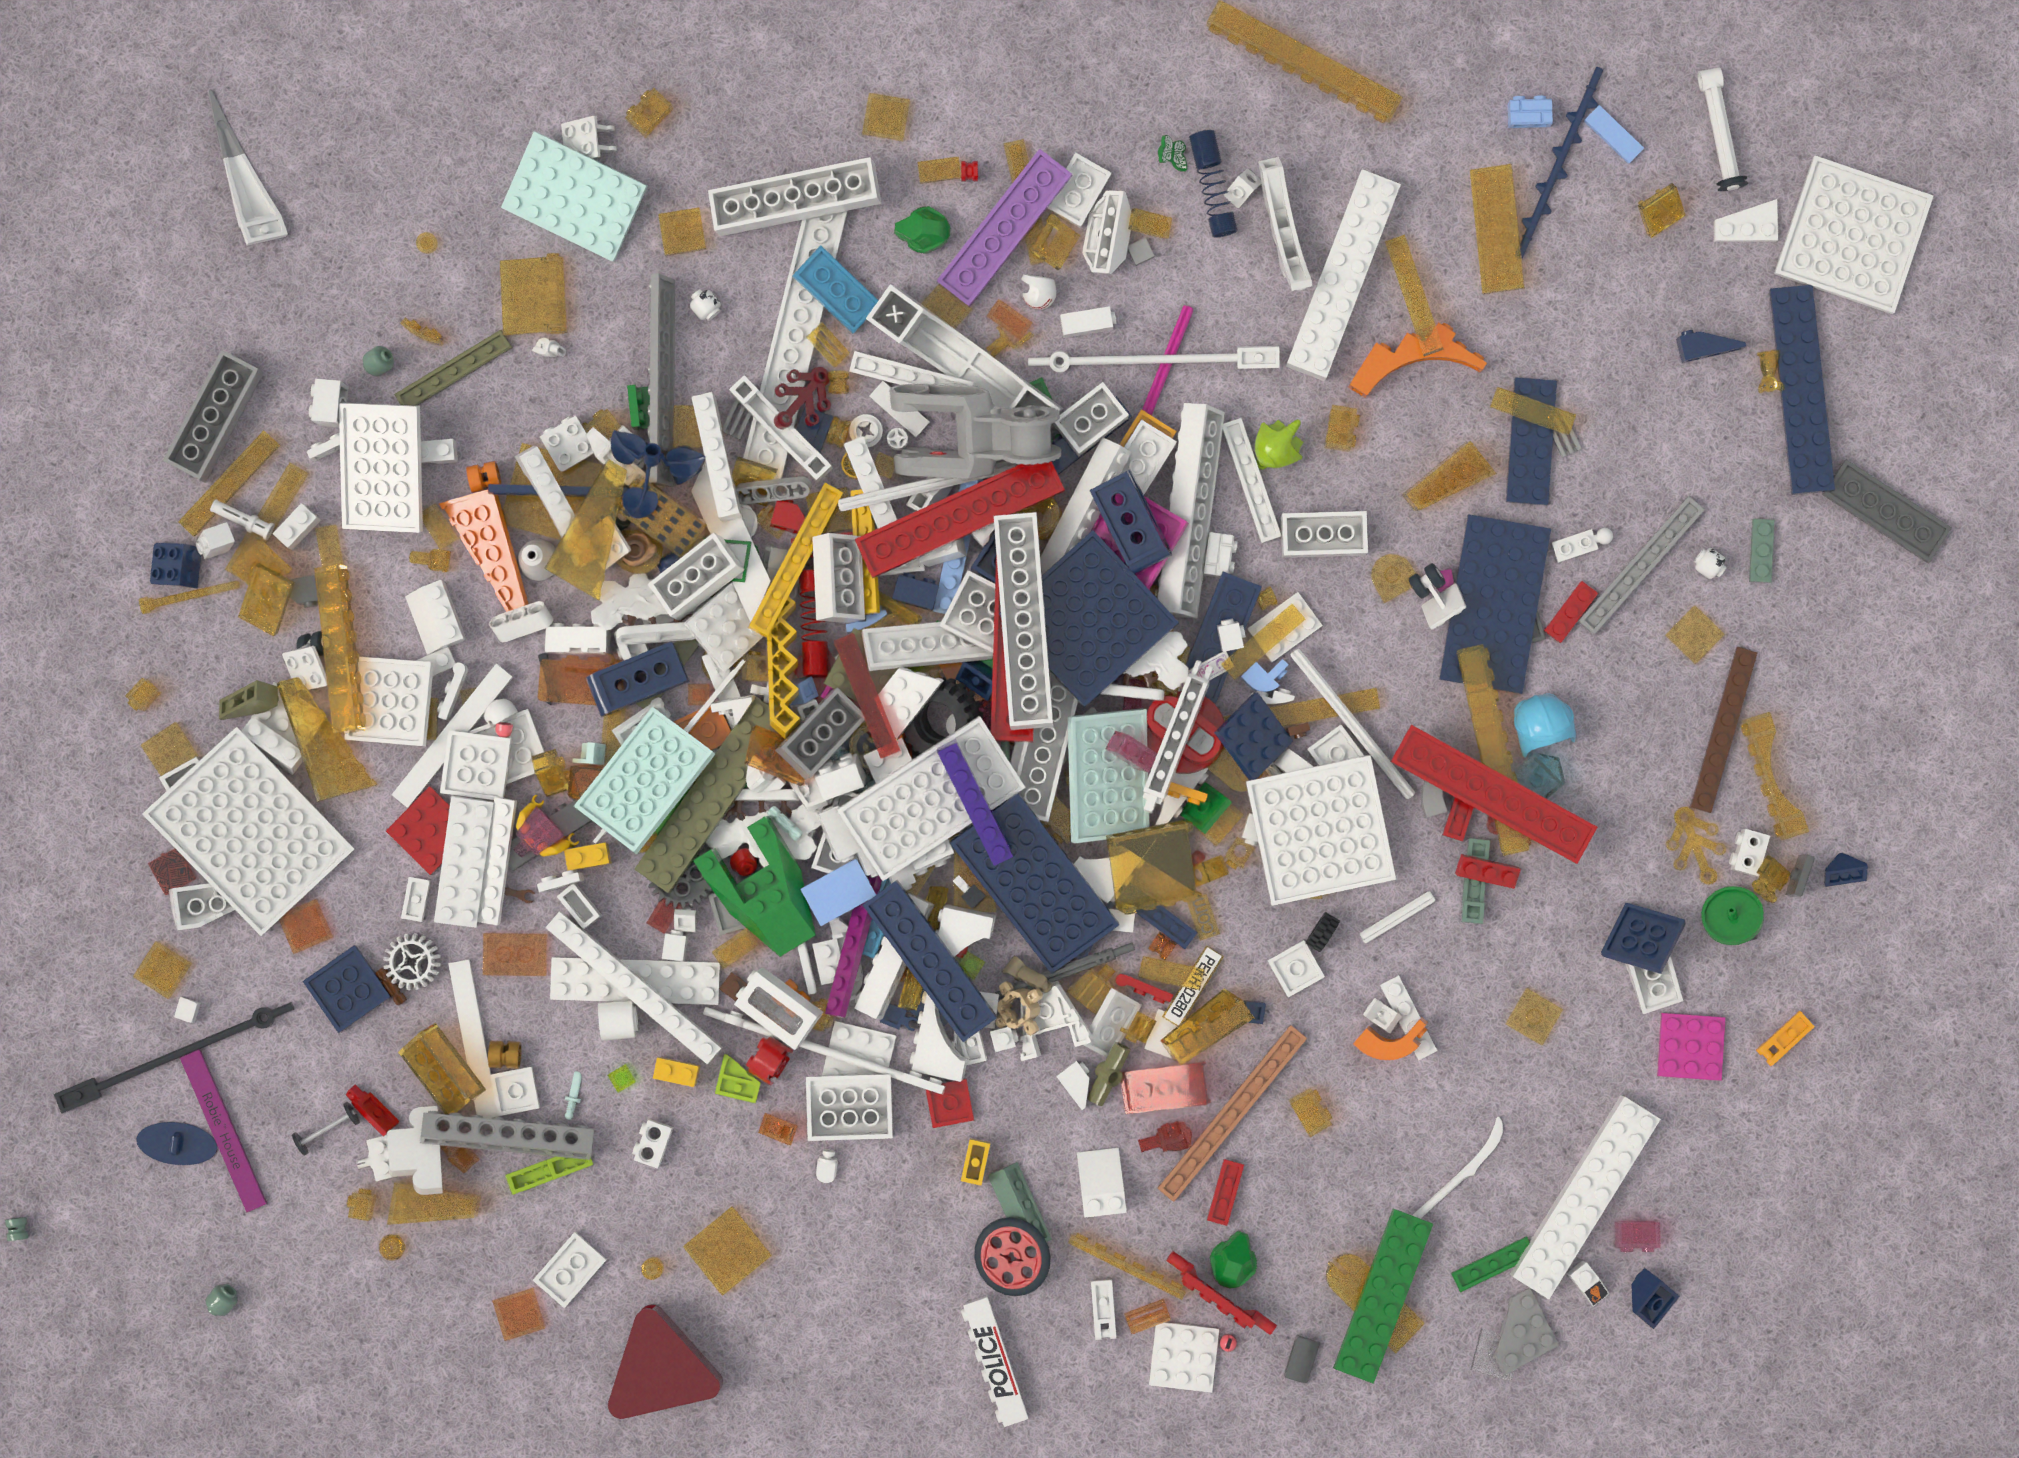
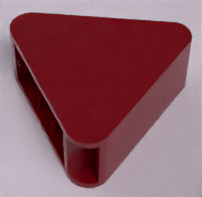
M650 1304L643 1307L634 1319L608 1401V1409L615 1418L625 1419L712 1399L721 1390L723 1377L664 1310L658 1305Z

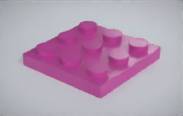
M1661 1013L1657 1076L1722 1081L1725 1017Z

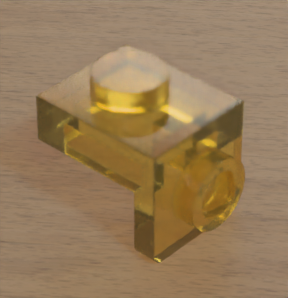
M1137 1011L1129 1029L1121 1027L1120 1031L1125 1033V1038L1133 1043H1136L1137 1040L1146 1043L1157 1021Z

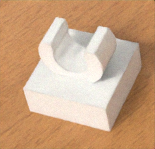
M685 906L684 910L675 909L674 930L695 932L697 927L696 910H691L690 906Z

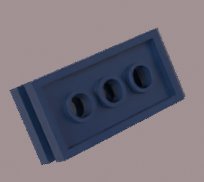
M1131 469L1089 490L1132 573L1136 574L1172 556L1170 546ZM1117 493L1123 496V504H1119L1116 501L1115 496ZM1126 512L1132 514V516H1133V522H1132V523H1129V522L1126 521V519H1125V514H1126ZM1136 531L1143 535L1142 542L1135 539Z
M672 641L586 677L601 717L690 682L676 646ZM660 664H665V673L658 675L656 672L657 667ZM645 672L647 675L646 680L643 683H638V674ZM621 680H626V689L619 691L618 683Z

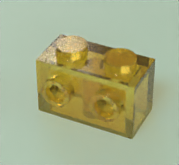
M1338 405L1331 406L1324 445L1325 449L1349 452L1351 447H1355L1356 435H1353L1354 427H1358L1360 415L1356 414V408Z

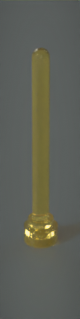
M231 581L157 599L148 598V596L139 598V606L142 614L152 613L155 607L238 589L240 583L238 581Z

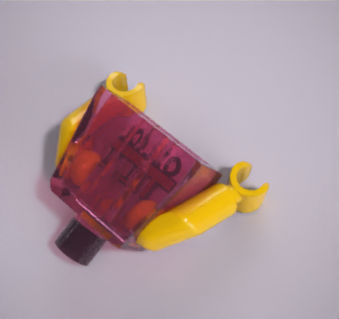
M538 795L533 796L531 802L527 804L518 816L516 824L518 831L516 835L522 841L513 850L521 858L530 850L537 856L557 855L568 848L575 847L579 843V841L576 843L571 841L570 838L575 835L574 833L566 837L541 809L544 800L541 803L535 802Z

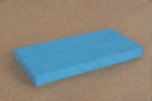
M821 245L792 275L852 334L866 321L867 316L879 301Z

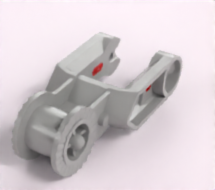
M902 384L894 386L889 390L891 409L894 411L956 412L958 451L932 450L925 447L903 448L901 454L894 455V468L897 474L970 479L992 475L996 461L1005 460L1006 462L1018 465H1034L1055 461L1062 455L1061 448L1051 444V423L1058 421L1060 418V413L1055 408L1026 406L1003 409L994 406L989 391L978 386Z

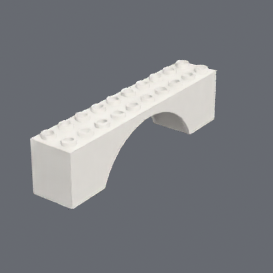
M889 285L866 318L899 344L908 348L944 374L974 382V386L989 391L994 406L1003 409L1044 406L1055 408L1059 411L1060 415L1065 410L897 286Z

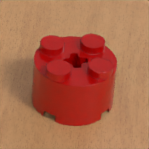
M772 1036L767 1039L763 1037L757 1046L758 1052L755 1056L752 1055L746 1063V1066L749 1067V1073L770 1086L774 1083L771 1081L773 1077L778 1079L790 1060L787 1056L788 1052L793 1053V1049Z

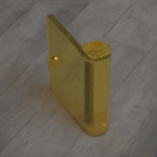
M548 253L547 257L501 260L503 335L544 332L546 334L567 333L564 258L559 257V253Z

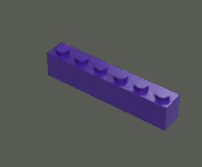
M954 739L938 747L937 753L993 865L995 866L1012 858V850L957 740Z

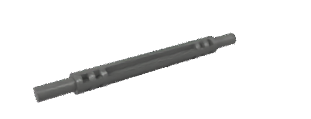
M1133 942L1115 949L1111 947L1065 964L1052 974L1050 971L1040 974L1044 975L1052 983L1116 960V957L1134 951L1135 947ZM1023 981L1015 982L1013 985L1014 990L1021 988L1036 989ZM1000 991L995 992V994H999L998 1000L1005 997L1002 996Z

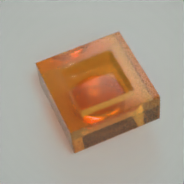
M688 684V705L703 706L710 698V685Z

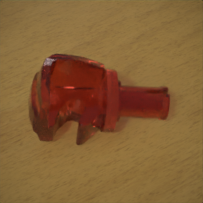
M1185 1121L1163 1124L1160 1128H1157L1156 1135L1138 1140L1141 1153L1159 1147L1163 1150V1153L1188 1149L1191 1147L1192 1131Z

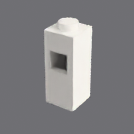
M1109 306L1060 314L1063 338L1113 330V324H1116L1115 312H1111Z

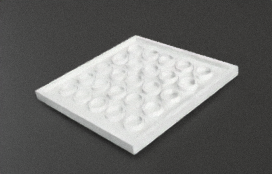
M1814 156L1774 274L1804 285H1812L1813 288L1894 314L1933 195Z
M1371 755L1246 781L1272 906L1396 880Z

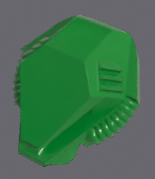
M930 206L915 209L909 217L896 222L894 234L900 240L906 241L911 250L921 254H928L941 248L948 241L951 232L947 218Z
M1237 1231L1229 1237V1240L1221 1241L1213 1248L1209 1257L1211 1270L1215 1281L1220 1286L1229 1289L1238 1288L1256 1273L1257 1258L1255 1252L1251 1251L1247 1233Z

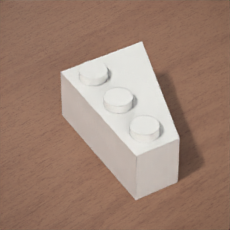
M552 623L551 627L546 628V653L610 655L611 630H605L598 624H593V627H585V624H572V627H564L562 623Z

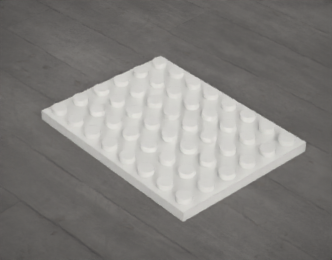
M238 727L231 731L142 813L260 936L355 849Z

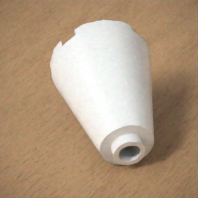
M535 539L527 542L520 549L518 566L527 578L542 581L549 579L555 574L560 558L554 545L546 540Z

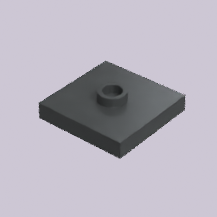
M1808 854L1798 855L1795 867L1790 874V882L1785 895L1791 897L1803 896L1815 860L1814 856Z

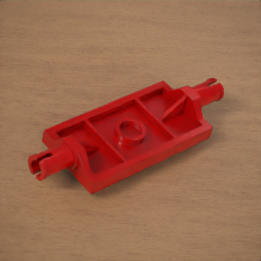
M1175 1251L1170 1253L1166 1261L1181 1271L1180 1276L1183 1279L1181 1282L1191 1291L1197 1289L1202 1299L1209 1304L1212 1301L1215 1302L1220 1312L1226 1316L1229 1313L1233 1315L1235 1322L1244 1329L1246 1326L1252 1329L1256 1325L1269 1335L1276 1329L1277 1325L1258 1310H1243L1198 1278L1195 1267L1191 1262Z

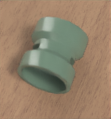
M27 1217L5 1220V1225L8 1228V1233L6 1234L7 1241L28 1239V1231L25 1229Z

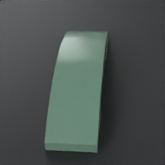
M1469 838L1466 855L1489 860L1490 840ZM1464 878L1461 922L1483 924L1485 882Z

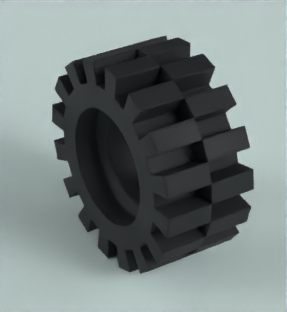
M1325 912L1315 925L1305 944L1321 952L1338 927L1340 920Z

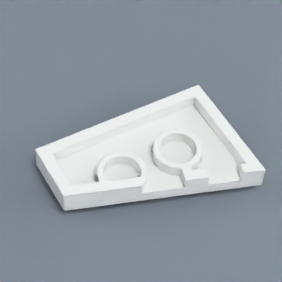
M1777 199L1714 221V242L1778 241Z

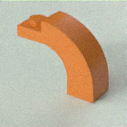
M1421 1017L1406 1035L1397 1039L1385 1038L1368 1026L1353 1045L1372 1058L1379 1060L1400 1059L1411 1054L1420 1046L1421 1043L1415 1037L1417 1036L1420 1039L1428 1030L1425 1027L1428 1021Z

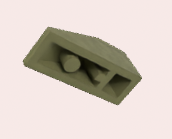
M256 680L220 699L219 719L226 720L265 713L278 706V686Z

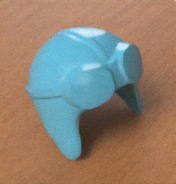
M1550 693L1534 695L1516 705L1514 709V725L1524 758H1526L1531 750L1561 742L1568 738L1575 743L1576 729L1573 711L1556 695Z

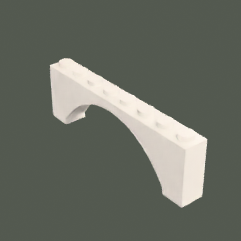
M1208 768L1191 774L1175 773L1172 782L1194 789L1197 783L1202 785L1206 780ZM1166 795L1155 825L1168 824L1172 817L1177 818L1183 810L1181 807L1182 803L1185 800L1187 801L1188 798L1180 796L1177 799ZM1128 850L1119 855L1103 859H1083L1079 857L1074 865L1100 899L1108 904L1109 901L1114 903L1120 895L1118 891L1122 884L1126 886L1133 877L1130 874L1135 867L1139 869L1145 860Z
M947 904L944 909L939 911L938 921L941 924L940 929H936V933L955 957L970 944L982 938L990 939L993 934L996 915ZM924 991L922 1003L925 1004L924 1011H920L918 1017V1024H921L920 1031H916L914 1044H917L916 1052H912L910 1064L913 1065L912 1071L961 1082L965 1076L968 1058L962 1056L953 1046L942 1025L939 1009L926 991Z

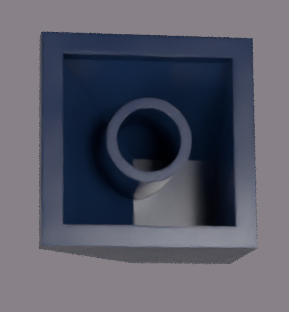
M1645 1267L1637 1274L1631 1284L1632 1311L1652 1329L1658 1325L1680 1297Z

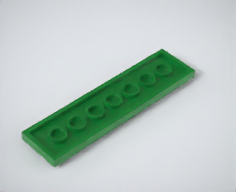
M1392 1209L1333 1366L1335 1370L1374 1384L1433 1223L1397 1209Z

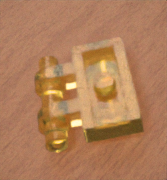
M1767 855L1756 872L1760 876L1752 882V887L1766 902L1775 903L1777 901L1775 890L1781 891L1783 886L1787 884L1791 873L1775 858Z

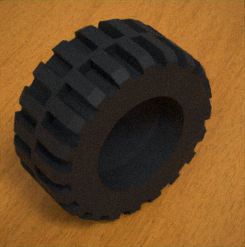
M944 677L941 678L944 680L903 732L907 737L904 740L907 744L911 743L913 746L912 750L915 753H923L946 738L935 732L929 724L927 711L931 702L942 703L951 710L956 723L955 731L978 716L981 719L984 718L983 711H979L978 708L981 706L979 700L976 701L974 699L975 693L972 690H966L967 685L962 682L956 684L957 681L952 678L948 680Z

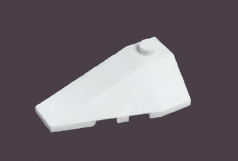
M210 883L169 890L171 909L177 930L199 928L235 910Z

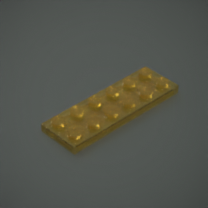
M1512 164L1470 170L1482 294L1525 289Z

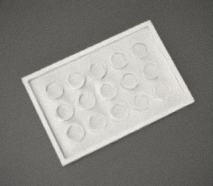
M339 403L342 529L423 532L420 406Z

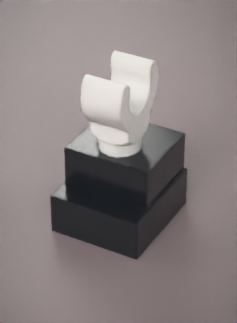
M959 875L953 880L964 892L961 897L972 910L986 898V895L974 884L970 887Z

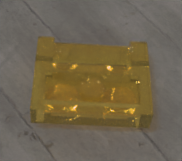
M1049 214L1045 227L1036 242L1032 243L1029 250L1056 270H1060L1080 235L1062 223L1057 216ZM1055 228L1058 231L1045 251L1042 246L1052 229Z

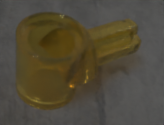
M432 549L430 553L411 551L409 562L428 565V568L432 571L439 572L440 570L448 573L451 551Z

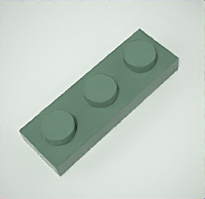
M1752 519L1749 582L1771 583L1775 520Z

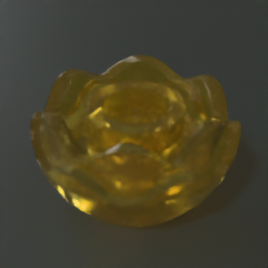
M388 1234L379 1243L381 1256L389 1261L401 1258L406 1248L399 1235Z

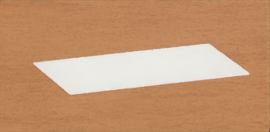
M705 460L702 466L703 469L699 473L691 492L710 534L714 532L726 540L752 542L745 583L732 582L751 622L770 584V579L742 517L725 522L718 518ZM727 543L744 568L747 545ZM743 572L735 578L742 579Z

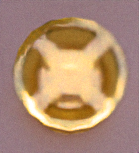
M1271 586L1266 587L1264 591H1260L1257 598L1262 611L1266 610L1270 605H1278Z

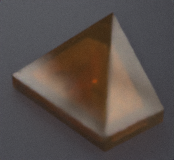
M592 764L570 766L567 793L569 798L578 801L603 768Z

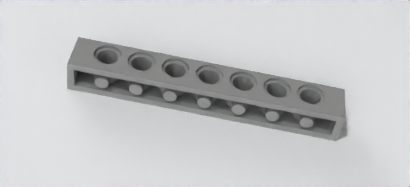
M428 1111V1113H423L420 1143L590 1160L594 1129H589L588 1126L583 1125L568 1127L567 1124L563 1123L547 1125L546 1122L542 1121L526 1123L522 1119L505 1121L501 1117L485 1119L480 1115L464 1117L459 1113L444 1115L438 1111ZM444 1124L449 1129L443 1132L438 1129V1126ZM461 1127H468L470 1132L464 1134L459 1129ZM482 1129H489L492 1133L485 1136L480 1131ZM510 1131L513 1136L506 1138L502 1135V1132ZM525 1133H531L534 1136V1138L531 1140H527L523 1137V1135ZM546 1135H552L555 1138V1141L548 1142L545 1140L544 1137ZM573 1137L576 1143L569 1144L565 1139Z

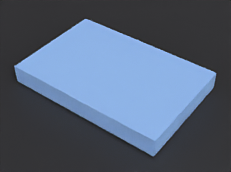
M857 859L801 888L820 926L876 895Z

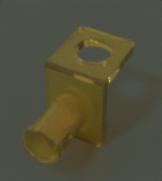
M997 326L1000 337L987 346L986 349L995 358L1007 346L1017 350L1032 338L1034 334L1029 332L1014 344L1002 327Z

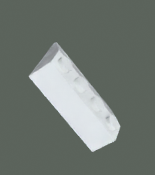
M968 570L939 627L993 653L995 584Z
M891 1074L806 1077L808 1141L893 1138Z

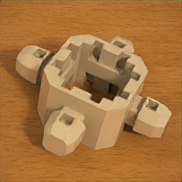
M1010 982L1002 983L999 986V990L1002 996L1005 997L998 1002L997 1010L1000 1015L995 1020L996 1025L999 1028L1008 1026L1013 1029L1024 1026L1023 1029L1028 1035H1034L1039 1031V1028L1033 1019L1040 1015L1041 1007L1038 1002L1042 999L1043 993L1040 989L1030 991L1029 989L1021 988L1014 990ZM1016 998H1021L1020 1002L1023 1007H1027L1025 1016L1020 1019L1016 1018L1018 1015L1015 1010H1011L1013 1007L1011 1003Z

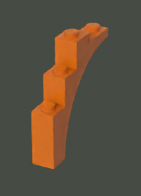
M1438 322L1425 343L1422 342V338L1415 333L1409 334L1408 332L1394 353L1391 352V348L1388 345L1376 342L1348 388L1366 398L1370 391L1388 374L1403 366L1420 361H1451L1468 366L1478 372L1484 369L1487 362L1484 361L1485 358L1476 352L1472 354L1466 350L1467 347L1459 341L1453 342L1452 339L1456 335L1453 332L1454 329L1446 323L1440 324Z

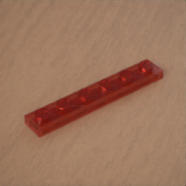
M854 633L834 640L880 758L883 759L900 752V747Z

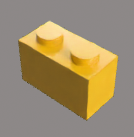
M606 842L566 849L564 851L567 871L612 864L609 845Z
M657 1057L653 1079L695 1087L701 1065Z
M970 1138L961 1177L962 1182L982 1185L991 1142Z

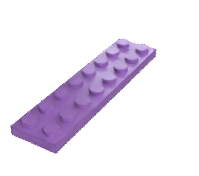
M1039 149L940 275L937 282L970 307L1073 174Z

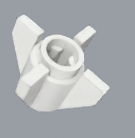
M754 754L748 761L746 776L748 788L757 793L781 789L786 782L779 775L775 778L777 771L774 766L778 761L774 759L771 763L765 762L761 764L762 760Z

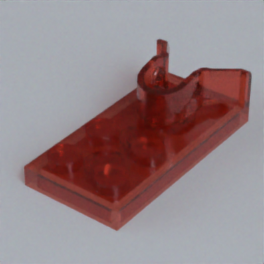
M1200 1061L1197 1063L1122 1072L1121 1088L1125 1114L1201 1106L1211 1103V1099L1207 1096L1203 1068L1206 1062Z

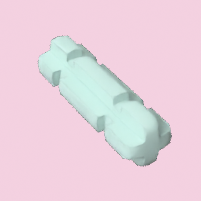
M776 806L769 809L767 814L773 820L775 819V822L786 833H789L793 840L796 841L802 836V831L795 827V824L783 813L781 814V811Z

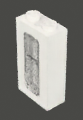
M764 967L758 971L753 970L747 978V981H749L747 986H743L737 993L736 997L738 999L734 1005L791 1048L797 1049L802 1045L823 1014V1011Z

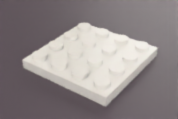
M353 656L344 740L426 746L434 663Z

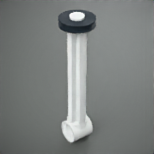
M1721 68L1698 71L1699 88L1701 92H1705L1723 180L1716 183L1717 186H1720L1718 191L1742 188L1748 184L1745 181L1747 176H1739L1721 91L1724 85Z

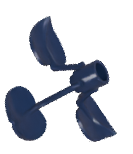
M614 430L612 433L611 451L618 462L629 465L635 459L641 460L643 458L644 463L647 465L643 490L638 487L626 490L622 498L623 507L633 518L647 517L657 508V494L647 491L651 467H655L662 460L665 466H670V473L673 476L686 479L695 475L705 460V455L684 448L669 451L666 460L664 453H661L659 445L655 443L646 445L645 441L635 434L623 433Z

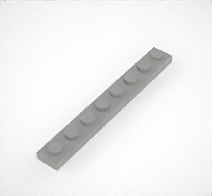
M1688 496L1582 615L1578 622L1594 635L1701 515L1704 509Z

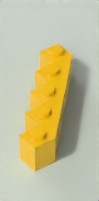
M789 596L767 636L770 726L784 739L800 724V718L788 708L799 696V689L787 679L798 667V660L786 650L797 638V631L785 621L796 610V602Z

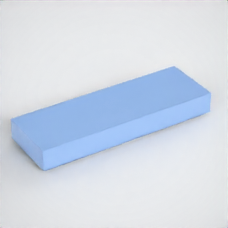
M1600 105L1584 120L1628 164L1644 149Z

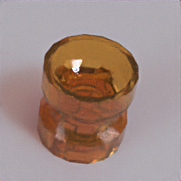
M1159 932L1148 949L1152 952H1157L1160 958L1165 961L1177 943L1173 940H1167L1165 935Z

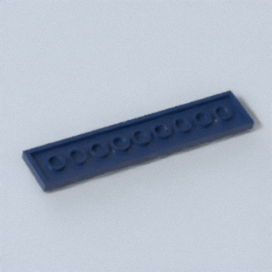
M1802 285L1770 288L1791 495L1834 491L1835 484L1813 286Z

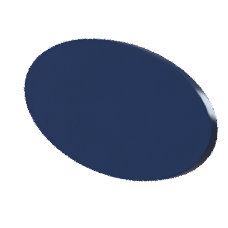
M162 1122L152 1124L142 1129L136 1138L137 1145L143 1153L167 1164H199L211 1159L217 1152V1143L208 1132L185 1123Z

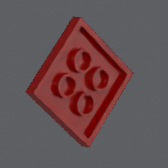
M431 786L386 830L429 875H432L442 865L450 805Z

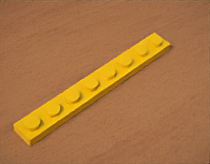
M827 483L823 484L748 626L749 629L764 637L768 636L813 551V537L822 534L838 504V500L843 494L842 491Z

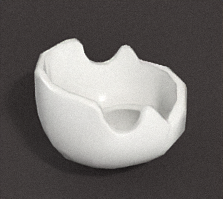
M497 699L486 708L484 719L491 726V722L497 724L518 711L511 701Z

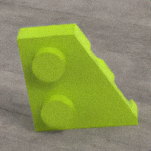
M724 1054L715 1094L756 1104L761 1082L732 1057Z

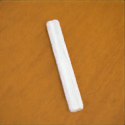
M1430 891L1424 893L1360 933L1361 939L1364 943L1372 941L1434 903V896Z

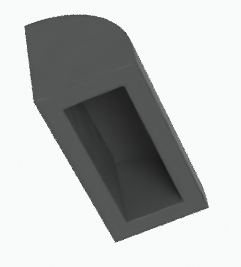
M1296 1335L1284 1377L1297 1382L1308 1383L1320 1342Z

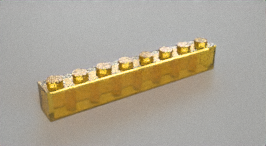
M340 564L317 567L314 570L333 733L344 735L365 731L366 716L363 713L362 704L364 703V697L360 688L362 679L358 670L359 655L355 644L357 636L353 627L354 613L351 609L352 593L349 590L348 583L350 578L347 566Z

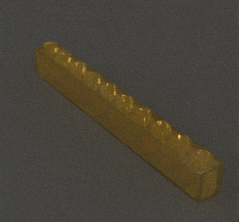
M1218 0L1207 21L1206 26L1209 27L1208 30L1213 34H1222L1228 37L1227 40L1234 45L1239 43L1245 46V50L1253 55L1258 53L1264 56L1263 59L1273 65L1275 63L1281 65L1282 70L1289 74H1298L1305 83L1311 84L1313 82L1319 86L1322 92L1327 94L1331 92L1337 95V99L1346 104L1350 102L1356 105L1355 108L1358 111L1373 114L1374 119L1381 123H1385V121L1390 123L1403 98L1221 0Z
M1483 644L1456 650L1481 763L1518 783L1515 771H1511L1510 763H1513L1511 751H1507L1505 744L1508 743L1507 732L1502 730L1501 722H1504L1501 710H1498L1496 704L1499 701L1498 692L1492 686V681H1494L1492 668L1489 669L1487 661L1490 660L1488 649L1484 648ZM1494 819L1502 856L1529 851V846L1531 845L1530 838Z

